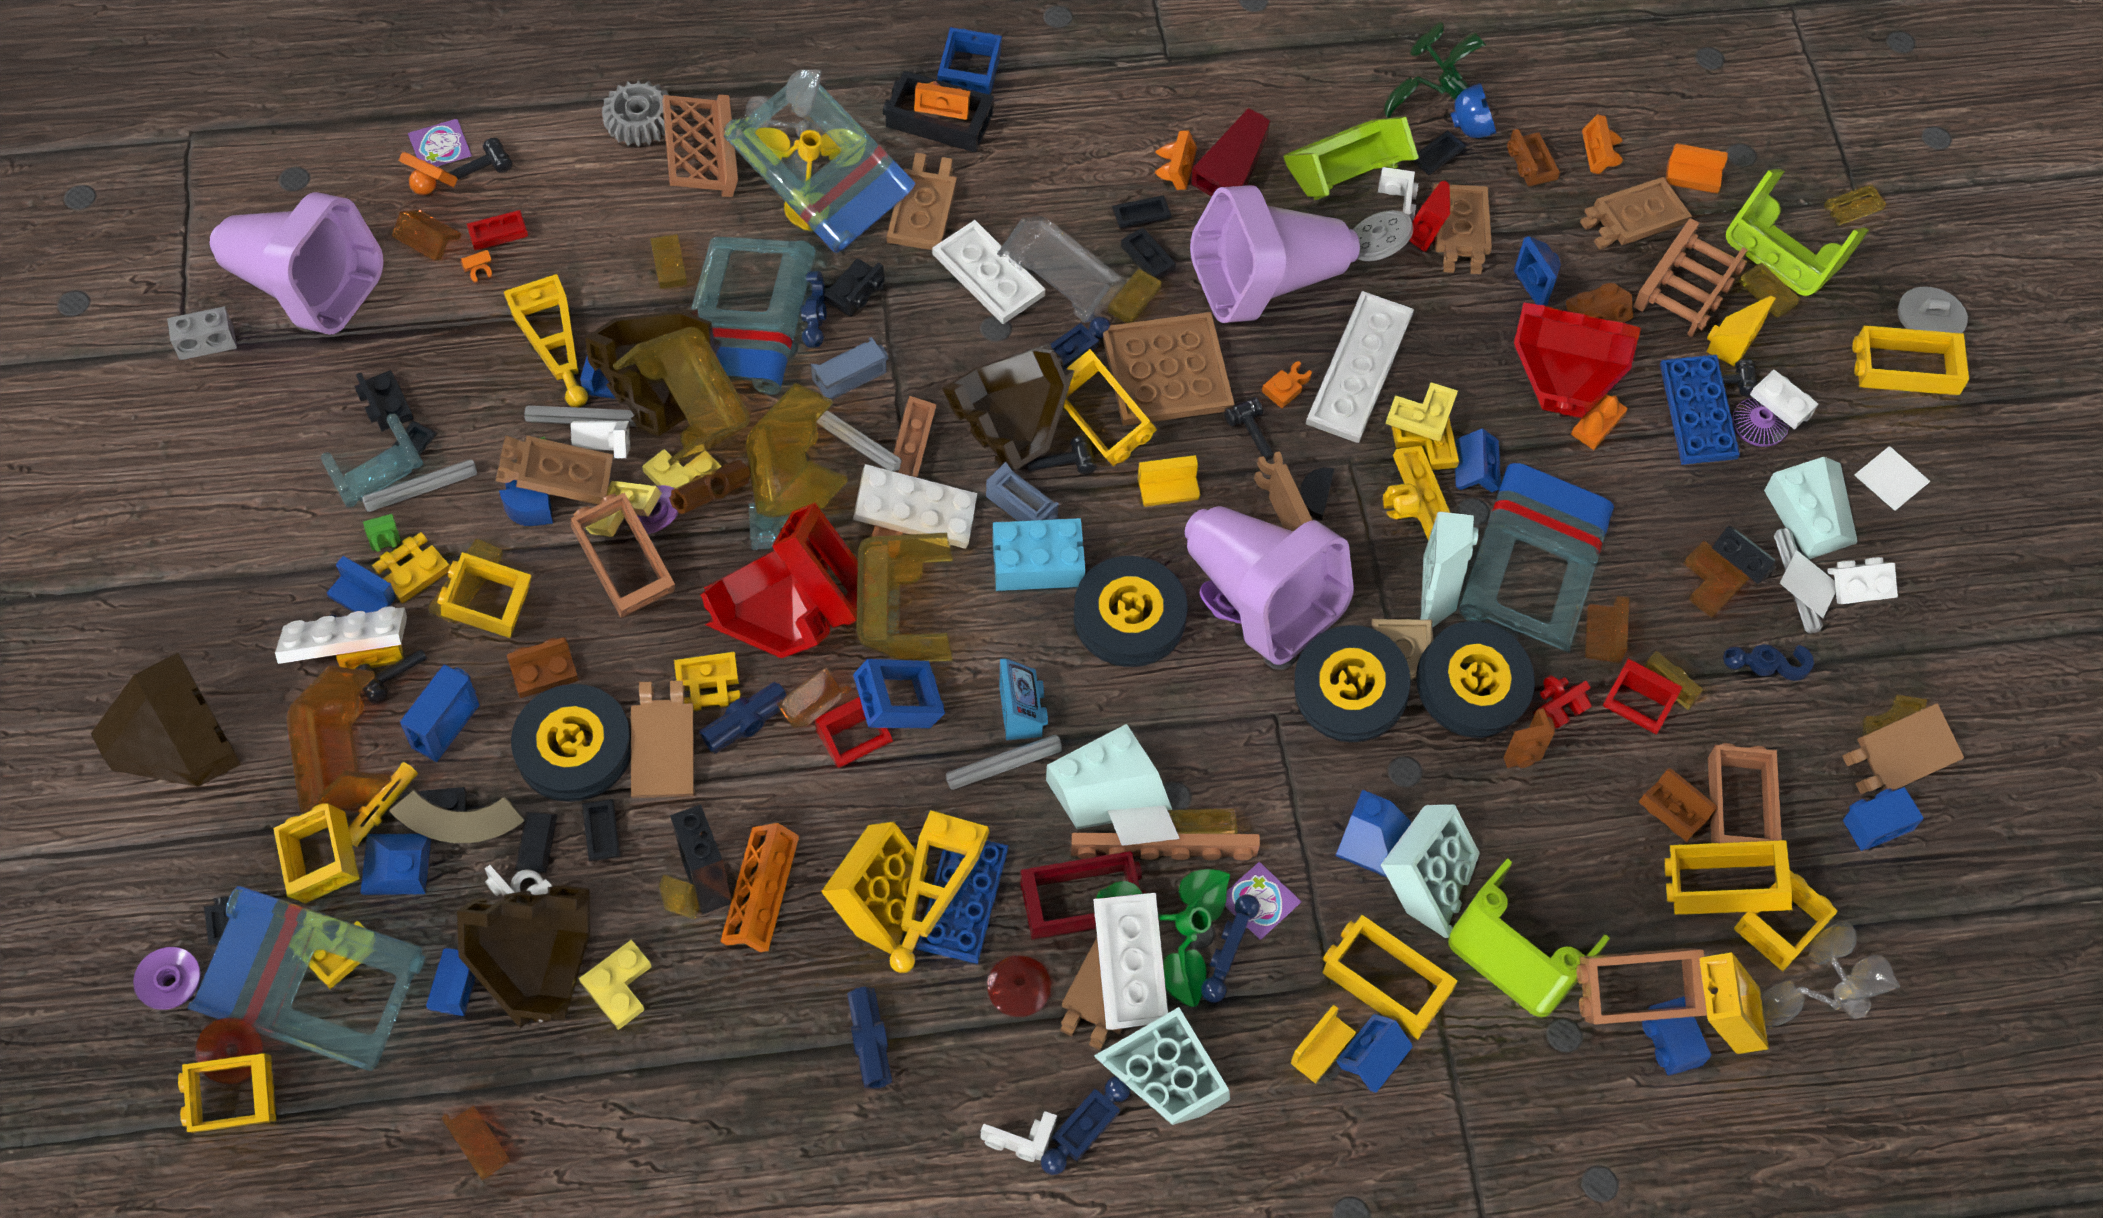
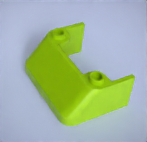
M1406 117L1367 121L1283 155L1287 168L1307 197L1313 196L1314 200L1328 196L1330 194L1329 190L1333 188V185L1382 167L1395 169L1399 167L1398 162L1416 160L1419 158Z
M1782 169L1768 170L1728 227L1726 239L1739 252L1742 247L1748 249L1746 257L1798 294L1804 296L1814 294L1846 263L1869 230L1865 227L1855 229L1843 245L1829 243L1823 246L1817 255L1773 225L1780 215L1781 207L1779 202L1770 196L1769 193L1784 171Z
M1507 858L1480 889L1454 925L1448 938V944L1455 954L1529 1013L1537 1017H1546L1556 1009L1578 982L1576 968L1577 965H1580V957L1585 955L1573 947H1562L1549 958L1500 919L1508 905L1505 893L1498 888L1504 881L1512 864V861ZM1604 935L1587 956L1600 955L1610 938Z

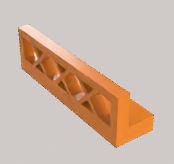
M773 823L752 827L720 940L721 943L727 946L744 943L758 952L769 951L799 840V835L783 825ZM766 835L765 842L758 848L761 836ZM758 863L756 872L750 877L752 869ZM750 892L749 899L742 906L745 896ZM742 921L739 934H734L736 926Z

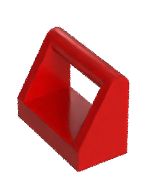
M1441 181L1412 221L1414 229L1409 242L1424 252L1430 247L1450 215V185L1448 182Z
M1628 658L1602 706L1657 735L1683 687ZM1621 684L1665 706L1659 719L1655 721L1615 700L1614 697Z
M860 697L815 718L816 732L838 769L893 742L888 728H877L880 735L839 754L832 736L866 720Z

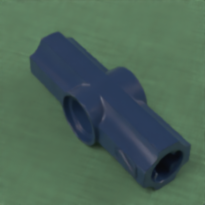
M774 681L748 699L742 697L735 700L729 705L723 716L699 731L700 736L708 749L716 754L742 736L748 738L755 735L764 726L767 719L790 705V699L782 686Z
M866 986L855 988L847 993L853 1023V1026H851L855 1053L859 1056L864 1088H882L892 1083L886 1052V1049H888L883 1020H880L874 988Z

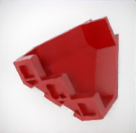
M1524 302L1514 345L1542 410L1583 418L1631 369L1641 328L1626 323L1603 320L1585 314L1567 312Z
M807 537L805 540L806 545L824 569L828 570L826 561ZM775 550L704 587L705 591L700 594L705 609L712 617L705 624L706 626L779 658H784L816 646L830 634V623L825 621L824 615Z

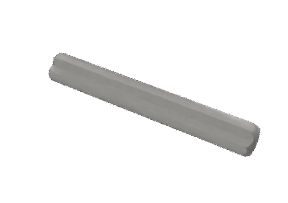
M528 405L524 412L525 421L532 423L571 424L573 421H629V427H637L631 419L634 416L631 410Z
M826 409L815 414L816 424L886 470L893 472L900 470L901 458Z
M469 459L364 495L362 497L366 510L371 512L477 475V468L474 461Z
M1789 528L1779 529L1774 535L1785 571L1797 550ZM1794 595L1805 631L1808 634L1819 632L1823 627L1820 616Z
M1052 735L947 772L946 781L950 789L954 790L1062 751V743L1058 735Z

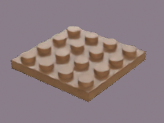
M1211 312L1110 325L1109 329L1103 332V342L1111 375L1150 422L1224 412L1225 408H1231L1235 405ZM1115 391L1122 425L1142 423Z

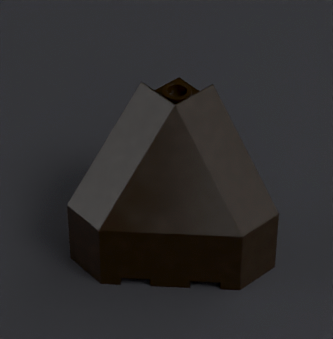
M698 309L614 318L585 336L590 365L595 371L598 369L602 371L609 381L606 385L620 404L625 402L634 414L631 419L635 425L657 436L662 435L689 416L722 341L715 339L713 336L712 322L699 317Z
M1049 343L977 367L942 389L957 418L960 421L965 418L971 425L970 433L984 448L990 446L997 454L995 461L1001 467L1006 462L1011 470L1015 471L1050 449L1075 370L1062 369V359Z
M179 653L134 674L91 732V736L103 759L111 770L199 787L241 765L230 742Z
M558 885L547 887L548 893L534 895L528 890L504 894V901L487 903L486 898L474 899L457 911L459 958L520 1029L532 1018L535 1022H548L552 1019L565 1020L590 937V889Z

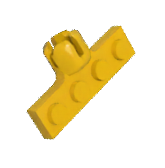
M1415 446L1396 449L1393 457L1404 484L1388 486L1387 491L1383 494L1384 509H1395L1386 511L1387 516L1392 519L1417 518L1421 522L1429 540L1437 513H1450L1423 447Z

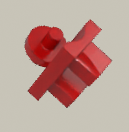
M1548 676L1544 679L1545 689L1540 692V695L1544 700L1549 697L1552 700L1538 709L1544 708L1547 717L1553 720L1555 729L1570 721L1562 706L1568 704L1575 716L1592 707L1585 693L1591 688L1587 681L1564 690V687L1569 685L1565 677L1558 680L1554 676Z

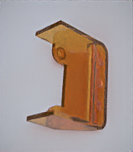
M328 666L290 705L287 714V727L298 804L301 813L305 814L311 811L314 806L325 803L339 809L367 804L392 781L391 775L359 772L352 724L363 713L364 702L361 699L360 691L375 677L374 671Z

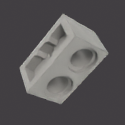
M225 306L167 318L170 341L179 360L237 349L234 326Z

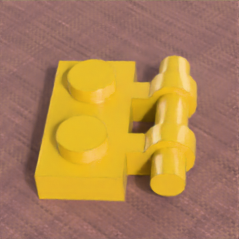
M422 532L412 538L410 536L402 541L401 546L390 553L386 551L379 556L380 560L371 565L377 575L386 569L391 572L383 579L391 583L397 599L402 604L447 574L450 569L448 562L433 545L423 552L420 550L419 547L428 542ZM408 554L413 557L402 566L397 564L398 561Z
M735 652L674 660L676 681H683L685 691H690L691 697H685V704L693 703L694 711H701L702 707L720 705V708L729 707L730 703L741 698L740 690L727 692V685L739 684ZM717 687L718 693L700 695V689Z

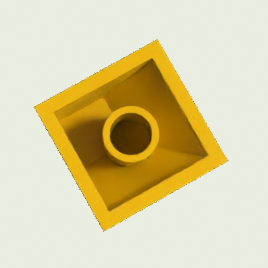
M1773 296L1764 298L1727 316L1720 327L1714 325L1707 337V340L1711 342L1706 352L1711 355H1717L1719 359L1735 367V363L1742 359L1761 330L1776 298Z

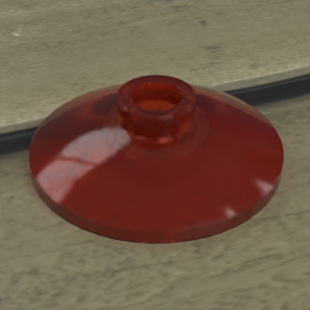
M1015 955L1001 960L993 967L988 977L987 991L992 1004L1000 1012L1012 1017H1027L1038 1012L1047 1003L1051 992V981L1047 970L1040 962L1028 956ZM1016 978H1022L1025 984L1023 986H1016L1013 981Z
M235 1017L221 1018L210 1023L200 1033L195 1046L197 1063L263 1054L262 1038L256 1028L249 1022ZM229 1043L237 1046V1053L235 1055L228 1054L226 1047ZM251 1066L204 1072L203 1074L215 1082L233 1084L251 1076L252 1070Z

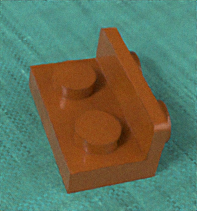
M565 637L559 639L551 638L542 644L532 647H521L507 654L520 699L557 686L579 681Z

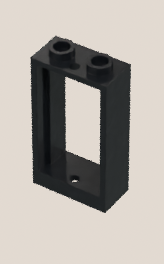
M903 71L900 80H895L891 99H887L884 103L883 115H886V127L976 153L994 114V96ZM936 81L943 87L961 88L970 91L969 110L975 111V115L969 128L899 107L906 92L915 94L918 82L928 84Z
M701 804L670 815L681 861L702 915L730 905L731 897L723 860Z

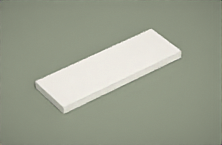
M1364 291L1361 292L1309 412L1306 425L1356 443L1360 442L1414 309Z

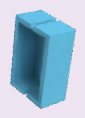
M1081 518L993 522L992 542L996 591L1078 587L1080 581L1085 576Z

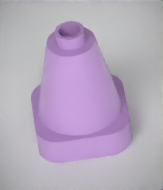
M1248 185L1220 187L1214 192L1193 230L1190 251L1194 269L1215 318L1221 323L1256 320L1260 317L1271 298L1343 274L1348 269L1350 263L1358 258L1360 243L1357 233L1352 229H1348L1342 220L1267 206L1260 190L1256 186Z
M313 192L305 196L293 211L229 216L214 228L210 236L211 251L217 263L223 269L275 297L297 327L324 334H335L345 327L376 286L383 270L382 250L355 204L347 198Z
M1217 506L1209 510H1198L1186 524L1185 537L1188 539L1187 549L1189 554L1240 614L1245 643L1273 664L1281 665L1294 658L1315 637L1332 626L1344 614L1351 602L1354 586L1349 544L1343 537L1318 521H1308L1295 531H1291L1234 510Z

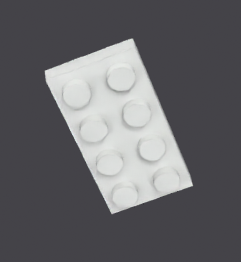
M976 220L932 248V254L1002 324H1005L1045 296L1046 289Z
M865 464L853 520L966 549L969 544L977 493Z
M384 607L376 612L365 613L363 611H356L343 617L324 616L317 621L304 622L297 620L283 626L275 651L277 662L279 664L401 645L407 620L405 608Z
M1156 893L1093 899L1106 1029L1113 1030L1149 1025L1168 1014Z

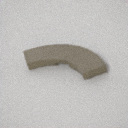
M414 789L389 810L400 822L413 831L431 839L450 843H473L489 840L507 833L525 821V818L506 796L483 808L469 811H453L433 804Z

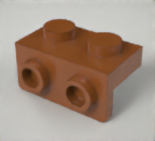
M1519 129L1512 130L1510 140L1507 143L1508 153L1511 157H1514L1518 173L1521 177H1524L1528 187L1558 180L1560 172L1540 133L1522 136Z
M1615 283L1603 284L1598 289L1590 292H1581L1576 297L1566 300L1569 312L1621 323L1633 318L1632 294Z
M1544 708L1537 709L1529 728L1514 732L1503 757L1507 768L1514 766L1525 768L1531 766L1536 761L1542 760L1555 734L1553 720L1547 717Z
M1671 768L1667 769L1659 781L1638 801L1650 814L1660 819L1673 833L1683 838L1686 842L1705 825L1717 809V806Z

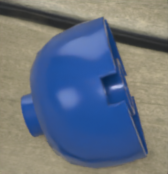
M1481 83L1463 90L1454 102L1455 112L1450 113L1455 128L1461 127L1463 133L1470 138H1483L1496 134L1495 125Z

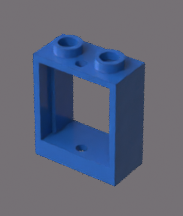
M950 27L937 80L991 95L1001 57L1002 36ZM955 51L990 56L991 60L987 75L951 69Z
M867 659L853 674L868 728H931L945 714L944 705L940 699L935 676L932 673L929 661ZM884 679L912 680L919 706H891Z
M444 664L400 721L411 748L435 762H438L480 706L475 694L476 690L470 681L471 677L461 668L456 667L452 669Z

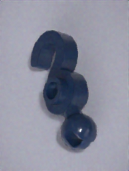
M820 271L807 272L806 280L811 282L812 295L807 298L805 305L801 306L802 320L808 324V328L802 333V340L808 348L813 349L823 343L824 336L819 326H822L823 320L827 319V309L824 303V279Z
M1766 644L1758 645L1752 653H1746L1742 648L1733 646L1728 648L1723 654L1724 664L1730 669L1736 670L1744 665H1749L1753 672L1762 676H1769L1777 670L1781 676L1792 681L1806 678L1814 664L1812 654L1801 645H1798L1793 652L1794 657L1801 663V667L1798 668L1791 666L1777 649Z

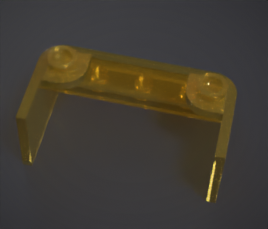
M687 327L639 343L613 364L614 369L618 370L636 363L640 372L650 380L663 378L689 422L690 427L686 428L680 437L684 449L668 460L670 466L707 451L741 431L750 422V416L710 344L704 334L695 327Z
M794 383L750 431L746 441V450L757 513L768 518L788 516L792 511L814 502L822 509L848 482L846 476L812 461L807 462L805 454L817 442L816 421L833 404L832 399Z
M947 532L874 536L866 538L860 543L858 548L856 630L862 645L896 660L929 662L953 660L947 633L899 634L900 584H912L918 581L923 575L924 562L953 561Z

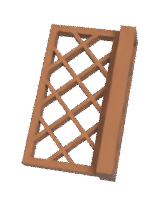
M719 94L717 100L664 95L662 103L670 186L721 190L722 197H733L738 183L729 95ZM670 105L680 106L685 112L677 115L670 109ZM698 108L710 109L711 115L704 118L696 110ZM691 115L699 124L692 127L684 119ZM677 124L687 132L681 137L672 130ZM703 127L713 134L708 140L698 132ZM691 136L701 143L696 149L686 142ZM679 145L689 153L684 158L674 151ZM706 148L715 155L710 161L700 153ZM695 158L704 166L696 170L688 161ZM682 167L691 176L688 178L677 177L676 171ZM710 170L717 176V180H708L702 174Z

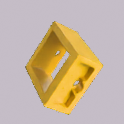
M462 552L459 561L453 560L449 569L448 578H451L448 588L443 586L437 603L441 604V616L511 638L529 591L532 575ZM465 573L513 588L502 620L454 604Z
M328 803L314 806L311 811L301 816L290 817L285 823L273 828L288 897L306 904L360 879L345 811ZM328 827L335 862L306 874L300 840Z
M1791 871L1792 901L1817 921L1794 947L1757 916L1761 911L1747 912L1734 927L1737 933L1782 971L1793 962L1838 912L1826 897L1817 894L1808 886L1804 878ZM1776 882L1769 889L1776 888Z
M263 1053L182 1065L183 1073L178 1075V1086L180 1092L184 1093L185 1106L181 1107L180 1116L183 1127L187 1126V1132L197 1133L276 1121L271 1055ZM251 1066L255 1115L203 1122L199 1073Z

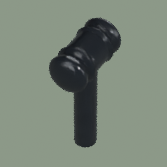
M489 138L483 144V150L486 155L448 173L456 176L459 180L491 164L497 172L505 173L511 169L513 162L504 150L498 138Z
M1749 358L1737 361L1735 363L1736 372L1721 373L1723 383H1738L1739 394L1744 397H1751L1750 394L1753 388L1758 385L1756 368L1754 367L1755 362Z
M1253 397L1251 400L1247 399V401L1233 405L1231 408H1225L1224 417L1226 422L1230 426L1243 422L1261 455L1265 457L1266 461L1271 460L1274 457V453L1254 419L1256 416L1263 415L1262 402L1257 397Z
M1086 435L1074 437L1070 442L1072 446L1071 452L1033 459L1027 463L1028 471L1031 472L1076 462L1077 471L1080 474L1086 475L1094 472L1097 465L1093 456L1090 438Z
M420 649L377 673L372 670L370 664H360L352 671V677L370 703H379L388 694V690L384 687V682L427 660V657L423 650Z

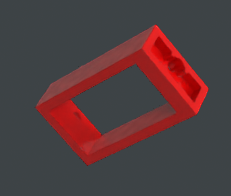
M815 502L792 511L773 543V549L833 628L843 624L850 625L860 617V611L868 601L869 594L875 583ZM807 537L848 591L846 596H844L806 545L805 540Z

